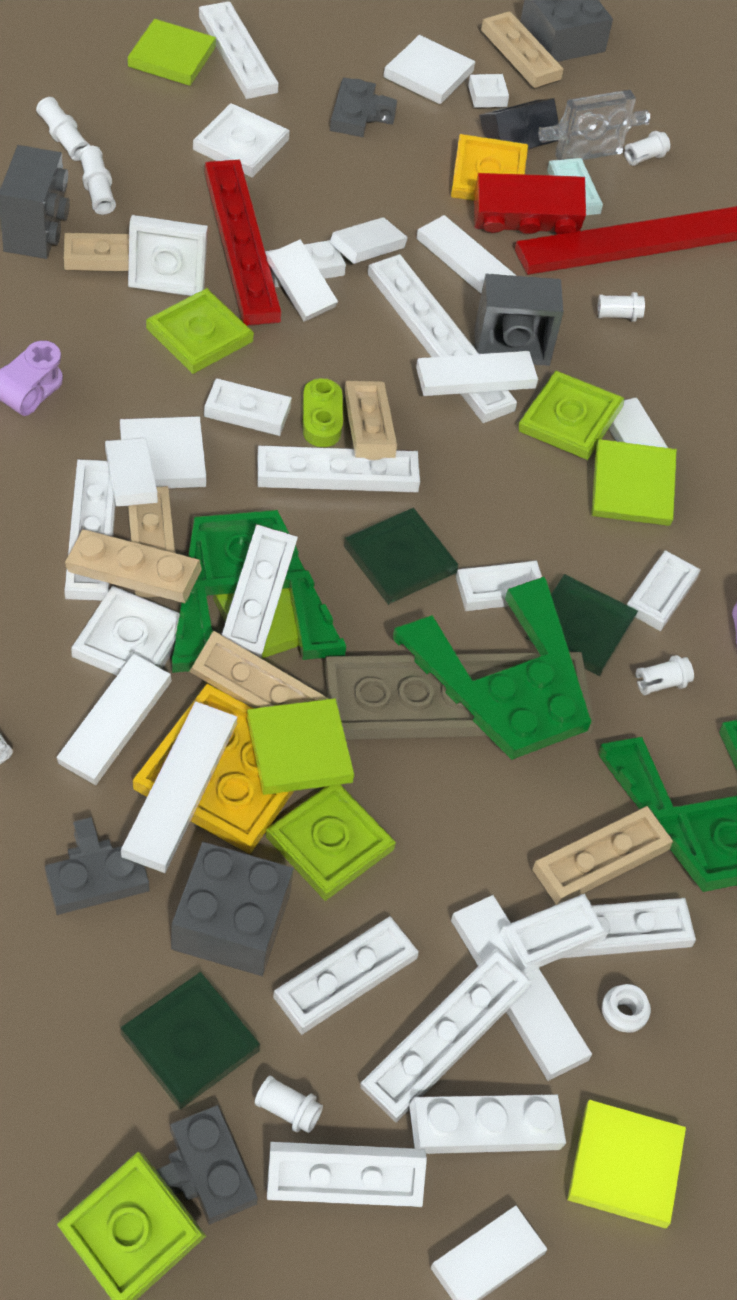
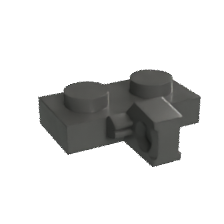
M343 77L331 118L330 131L364 137L367 122L376 121L393 125L397 109V99L376 95V83Z
M92 817L73 822L77 847L68 849L69 859L45 865V874L56 915L149 892V880L144 865L122 858V846L112 848L109 839L98 842Z
M218 1105L170 1124V1132L178 1150L169 1154L170 1164L156 1171L174 1194L183 1192L186 1200L197 1197L209 1225L257 1205L258 1197Z

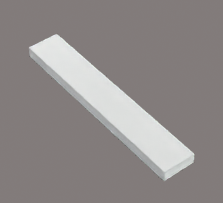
M400 254L369 264V277L431 357L479 354ZM508 390L461 393V396L482 423L514 412L516 409L517 401Z

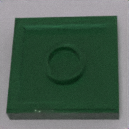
M414 507L347 536L344 541L345 549L388 605L454 575L458 570L459 564Z
M564 574L551 593L569 652H581L584 669L601 676L635 621L638 610ZM526 634L525 639L531 641L529 636Z
M201 971L120 1027L122 1037L180 1110L260 1052L261 1044Z

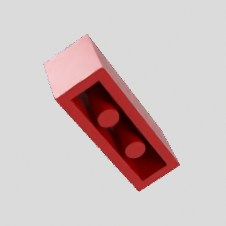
M478 173L474 189V229H484L491 233L503 230H520V232L525 234H533L539 231H550L557 234L581 231L586 217L585 177Z

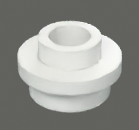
M624 984L615 986L607 992L602 1002V1013L611 1027L621 1032L630 1033L638 1031L645 1026L650 1017L651 1007L646 994L640 988ZM617 1006H628L632 1010L633 1015L623 1014Z

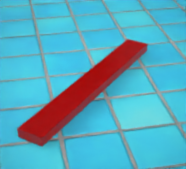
M737 206L516 241L515 252L526 274L530 275L737 241Z

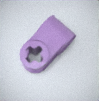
M37 341L30 344L11 363L1 368L0 401L22 416H28L33 413L41 402L62 385L63 375L58 368L61 361L60 349L52 342Z

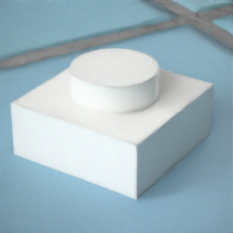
M503 74L470 75L468 87L474 108L507 107L509 94Z

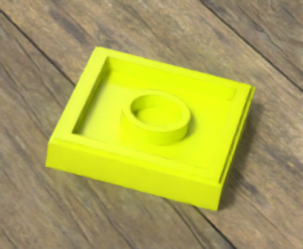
M588 1100L585 1106L567 1200L667 1229L671 1224L686 1127Z

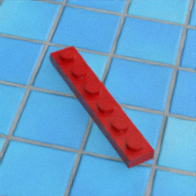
M238 159L205 162V177L242 322L247 326L280 323L281 308L241 161Z

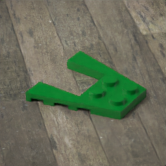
M278 510L194 518L188 557L199 559L202 570L186 603L181 604L172 657V673L190 671L212 634L207 596L235 593L256 524L290 534ZM295 545L282 589L289 588L302 660L345 656L346 643L343 638L339 637L333 625L334 619L326 604H322L314 588L315 582L309 570H305L298 557L299 551Z
M544 576L507 589L505 597L506 602L541 655V657L472 681L433 615L396 627L393 632V640L397 645L403 644L415 656L414 662L427 675L432 673L446 687L445 693L456 704L462 703L474 715L473 722L511 760L587 732L592 722L548 583Z
M737 720L723 722L719 734L737 770ZM643 737L601 744L598 754L601 760L639 809L648 806L673 840L670 850L702 892L737 886V796L673 807Z

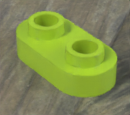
M324 378L314 379L306 384L303 393V436L308 443L314 446H333L340 440L342 434V389L332 380Z

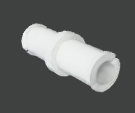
M46 97L38 103L36 111L49 126L50 135L55 141L63 145L74 161H79L80 151L90 145L77 130L78 125L73 117L64 113L55 98Z
M94 145L87 146L79 153L84 170L83 184L90 193L93 210L97 214H108L116 207L110 187L112 177L109 170L105 168L102 158L103 154L99 147Z

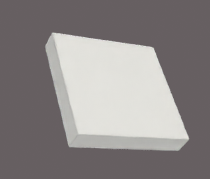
M418 35L385 67L384 78L441 104L474 71L475 61Z
M230 103L193 140V150L216 161L240 159L244 174L253 178L289 140L290 130Z
M132 215L129 226L128 287L188 296L204 290L208 226Z
M200 417L120 419L121 440L146 437L156 487H206Z
M112 586L72 646V657L116 676L133 654L163 669L175 648L180 613Z

